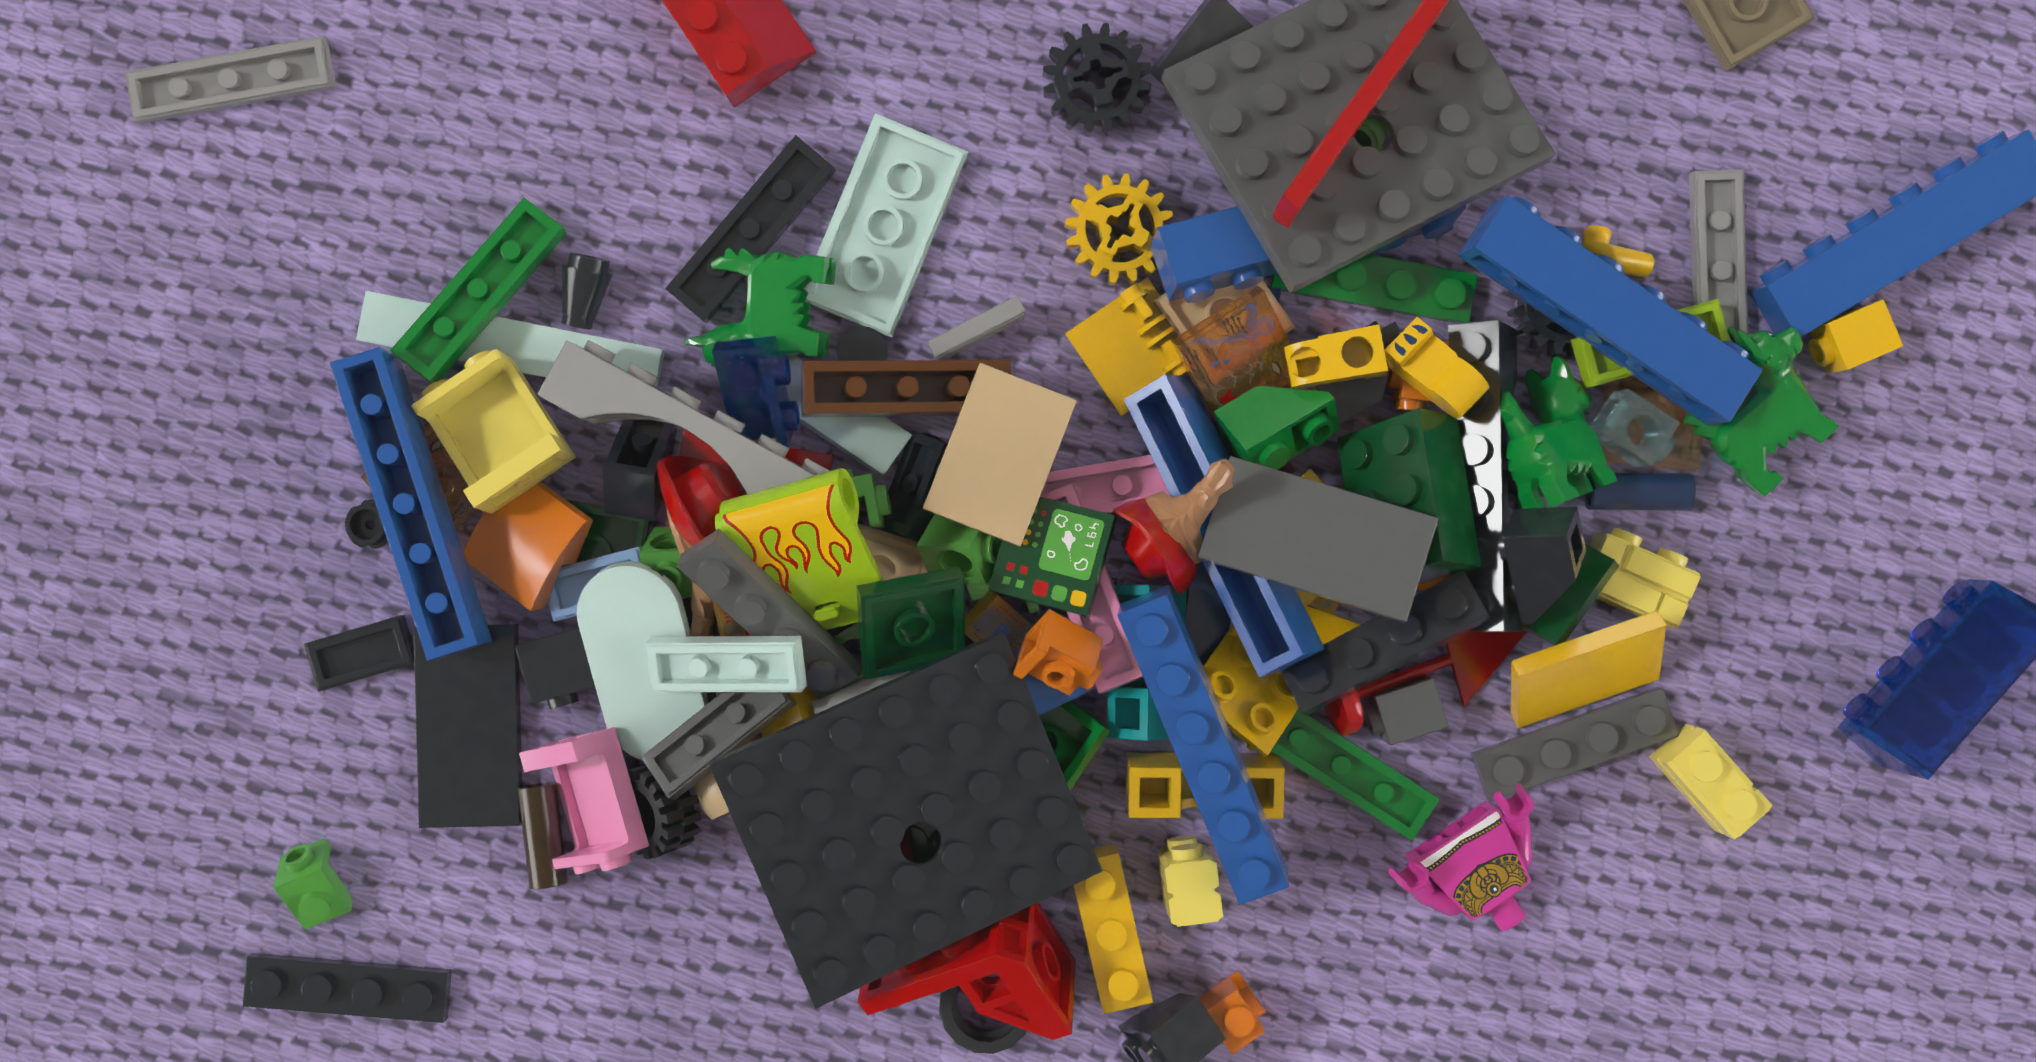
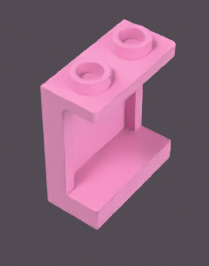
M615 727L567 737L519 753L524 772L552 767L574 843V850L572 852L552 859L554 869L573 867L575 874L586 873L600 867L602 871H608L631 863L630 853L649 846Z

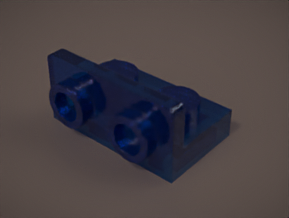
M776 336L715 342L712 354L726 414L745 424L741 434L750 439L759 440L761 434L769 438H776L777 442L790 448L793 431L800 430V412L797 401L789 400L786 385L791 383L790 362L787 354L779 353Z

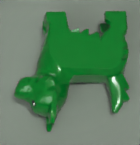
M729 247L726 249L724 256H720L711 262L712 269L736 272L748 277L745 319L742 322L724 324L703 335L685 339L684 345L702 348L705 362L718 369L722 384L726 388L743 384L747 380L751 365L757 362H769L800 354L816 358L828 356L830 333L807 326L811 319V315L807 314L811 308V303L805 302L809 293L803 288L811 281L819 284L834 285L835 258L810 254L797 257L785 252L768 253L758 256L745 248L740 249L739 253Z
M1730 326L1727 331L1732 343L1745 349L1749 354L1748 360L1763 370L1730 422L1705 425L1689 413H1687L1683 422L1694 426L1692 432L1695 435L1709 440L1715 455L1721 461L1733 467L1735 475L1747 487L1765 497L1783 480L1775 470L1770 471L1766 467V452L1770 454L1775 453L1777 445L1785 448L1788 439L1791 441L1795 440L1798 433L1807 438L1811 437L1818 443H1822L1839 426L1828 416L1822 415L1802 379L1794 370L1792 363L1803 347L1800 334L1796 328L1789 327L1774 334L1767 330H1758L1747 335L1743 330L1740 329L1737 332Z
M1556 356L1553 358L1550 376L1544 378L1533 369L1527 370L1525 374V383L1530 394L1531 406L1535 410L1534 415L1540 421V425L1533 426L1509 391L1502 393L1500 414L1510 436L1506 453L1508 470L1511 472L1512 478L1517 485L1518 498L1523 509L1546 508L1538 493V486L1549 507H1554L1593 491L1590 480L1585 473L1587 471L1598 488L1618 481L1614 471L1609 468L1596 433L1584 419V414L1592 407V397L1586 392L1582 384L1572 376L1568 363L1562 357Z

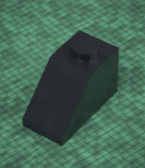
M654 420L622 421L603 466L605 513L655 521L663 501L657 473V461L666 456H673L677 425Z

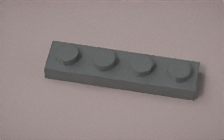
M720 529L681 553L677 567L751 636H801L807 687L818 698L833 693L859 677L861 663Z
M1656 687L1471 753L1486 799L1492 802L1495 801L1493 794L1497 791H1500L1504 797L1515 794V783L1517 782L1526 790L1679 736L1664 690L1663 688Z

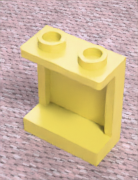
M498 349L486 350L475 354L466 361L464 370L450 379H441L430 384L423 390V397L411 405L416 415L425 418L429 422L469 487L463 490L473 508L491 514L576 458L514 359Z

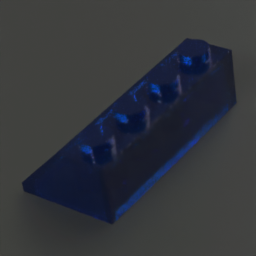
M1968 579L1953 585L1943 596L1942 601L1946 605L1934 618L1922 621L1913 629L1909 636L1912 643L1902 655L1893 656L1881 665L1876 673L1879 681L1867 694L1861 693L1845 706L1843 715L1846 718L1837 728L1879 766L1929 780L2036 659V604L1993 580Z

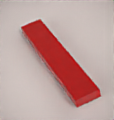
M1422 0L1284 192L1273 212L1274 220L1286 228L1290 227L1451 0Z

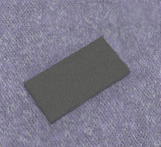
M1230 456L1229 461L1235 468L1233 486L1218 497L1198 555L1199 559L1403 623L1407 622L1439 518Z

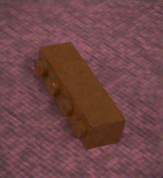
M1011 360L803 361L801 364L802 417L959 416L979 363L1011 374Z

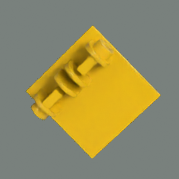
M1148 277L1124 290L1120 294L1121 296L1065 333L1120 416L1129 411L1124 401L1128 396L1164 374L1183 375L1191 369L1190 366L1192 368L1196 366L1191 359L1190 353L1186 352L1173 333L1175 331L1173 326L1169 327L1165 321L1166 316L1164 313L1160 314L1154 305V300L1159 298L1160 295ZM1184 354H1186L1188 359L1191 361L1192 365H1189V362L1187 361V358H1185Z
M1228 630L1203 667L1229 729H1232V732L1247 744L1246 748L1249 751L1256 749L1266 757L1299 707L1281 671L1258 677L1241 639L1230 635Z

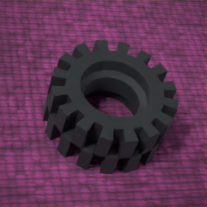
M646 764L629 769L628 774L649 843L648 847L634 853L637 855L643 854L645 859H655L691 844L695 840L693 836L698 835L700 827L694 823L701 820V812L694 810V805L699 803L697 794L691 796L689 790H687L676 800L668 799Z

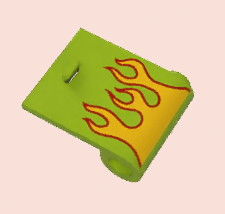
M844 468L725 500L720 505V512L715 516L716 530L720 529L826 630L858 622L856 586L884 580L857 525L859 517L858 495L851 476Z

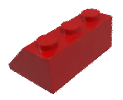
M662 0L734 108L817 53L782 0Z

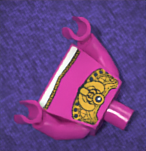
M1519 782L1515 783L1516 793L1510 799H1505L1500 791L1495 792L1493 799L1502 810V814L1496 806L1484 801L1412 851L1406 852L1404 855L1409 859L1408 866L1401 872H1396L1391 867L1388 870L1389 875L1404 890L1409 892L1418 903L1443 914L1454 916L1463 913L1473 921L1488 912L1501 931L1513 928L1526 916L1513 895L1526 887L1531 881L1527 868L1532 862L1531 824L1529 814L1534 807L1532 798Z

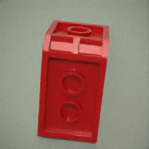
M1038 902L860 987L857 1002L868 1016L960 986L979 1014L1055 1040L1072 1034L1076 959ZM998 974L996 977H989V975Z

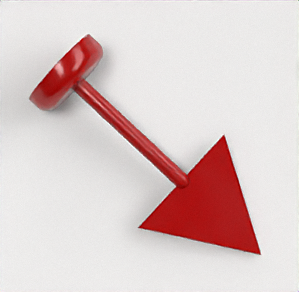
M1527 631L1466 632L1445 643L1448 653L1372 681L1324 707L1327 717L1341 736L1352 735L1358 732L1363 724L1361 699L1450 665L1463 706H1466Z

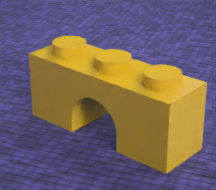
M1126 752L1125 803L1129 818H1180L1181 810L1198 807L1175 752ZM1240 753L1266 818L1283 819L1285 768L1277 754L1269 753L1268 756L1264 757L1261 753Z
M1116 843L1094 848L1103 871L1074 885L1103 1014L1153 1003Z

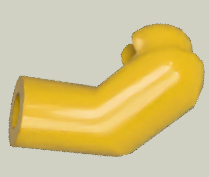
M1590 225L1585 228L1583 233L1584 241L1580 245L1592 253L1604 255L1617 261L1624 269L1623 274L1644 278L1653 270L1654 257L1651 253L1609 244L1612 232L1608 227Z

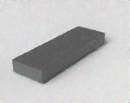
M722 692L641 756V758L668 799L676 800L711 772L708 764L709 761L744 746L797 703L789 692Z

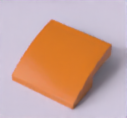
M540 481L491 514L484 511L466 545L464 555L468 564L529 611L544 609L561 566L576 563L593 519Z

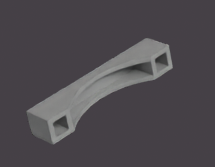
M567 340L565 341L537 394L574 416L597 425L621 420H654L687 429L709 444L728 463L747 494L830 471L808 458L805 459L802 466L785 458L789 448L761 434L758 442L741 434L745 427L744 423L717 410L714 418L697 410L702 402L701 400L675 386L670 394L655 387V384L659 377L632 363L627 371L614 365L612 361L616 354L590 340L586 342L584 348Z

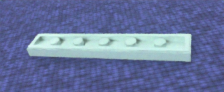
M365 291L356 340L393 347L431 303ZM495 316L457 361L466 362L479 352L498 349L513 358L523 374L546 378L566 340L583 348L586 342L590 340L616 354L612 363L627 371L632 363L659 377L655 384V387L658 388L665 350Z

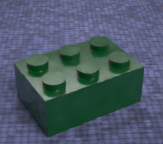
M1417 408L1337 438L1344 489L1346 491L1439 518L1418 584L1481 566L1456 418L1448 414Z

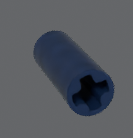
M1589 472L1586 474L1594 489L1591 497H1585V507L1588 510L1690 511L1695 502V480L1690 473L1614 472L1618 481L1601 488L1597 487Z

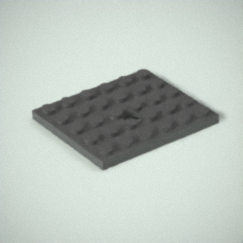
M1309 0L1164 70L1161 78L1162 82L1290 294L1549 163L1556 153L1458 0L1450 1L1367 117V119L1379 120L1387 126L1391 133V145L1386 150L1379 152L1373 147H1361L1355 140V137H1353L1289 228L1273 219V212L1282 195L1422 0Z

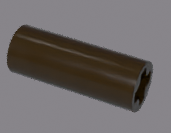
M547 782L545 786L539 783L517 788L529 888L545 889L568 883L566 868L554 869L552 859L565 854L556 782Z

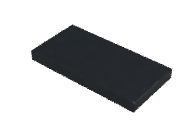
M518 624L487 625L493 642L429 661L426 659L417 628L414 627L419 828L520 826L522 824L517 789L522 786V762L519 755L522 752L519 660L515 645L519 644Z

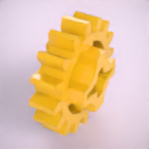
M1128 173L1123 174L1119 185H1113L1108 174L1103 175L1101 181L1102 189L1098 191L1089 183L1086 184L1083 191L1087 201L1072 200L1070 208L1079 216L1078 218H1066L1064 227L1071 231H1076V235L1066 240L1067 249L1079 248L1081 251L1075 259V265L1079 267L1089 262L1093 265L1090 278L1095 280L1102 271L1108 273L1109 285L1113 286L1119 274H1125L1131 285L1137 281L1138 269L1141 268L1149 276L1155 272L1156 269L1151 260L1153 254L1150 246L1157 228L1163 226L1173 217L1172 211H1159L1158 206L1164 199L1162 192L1152 197L1148 196L1146 191L1149 181L1146 179L1137 188L1130 186L1131 180ZM1110 198H1126L1123 204L1110 208L1099 204ZM1142 207L1151 220L1152 236L1149 231L1142 228L1139 217ZM1127 211H1131L1126 231L1132 236L1122 235L1119 240H1115L1111 248H1108L1112 228L1107 223L1117 224L1120 218H1124ZM1086 224L1097 231L1100 245L1096 252L1087 240ZM1131 250L1141 254L1138 258L1128 262H1112L1116 254Z

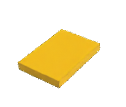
M1653 611L1511 661V714L1517 728L1659 680L1666 632V623L1659 612Z

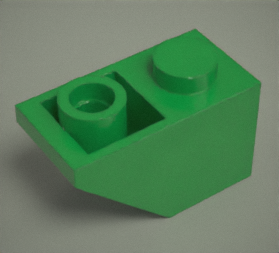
M1256 386L1214 411L1221 440L1235 458L1278 470L1289 459L1311 446L1322 444L1333 433L1340 430L1335 398L1330 392Z

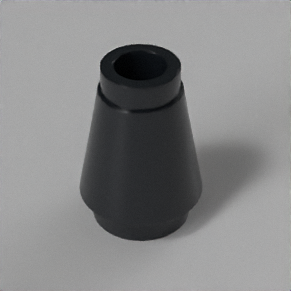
M569 253L568 263L562 264V324L581 329H592L593 321L597 316L613 274L608 273L609 260L580 253Z

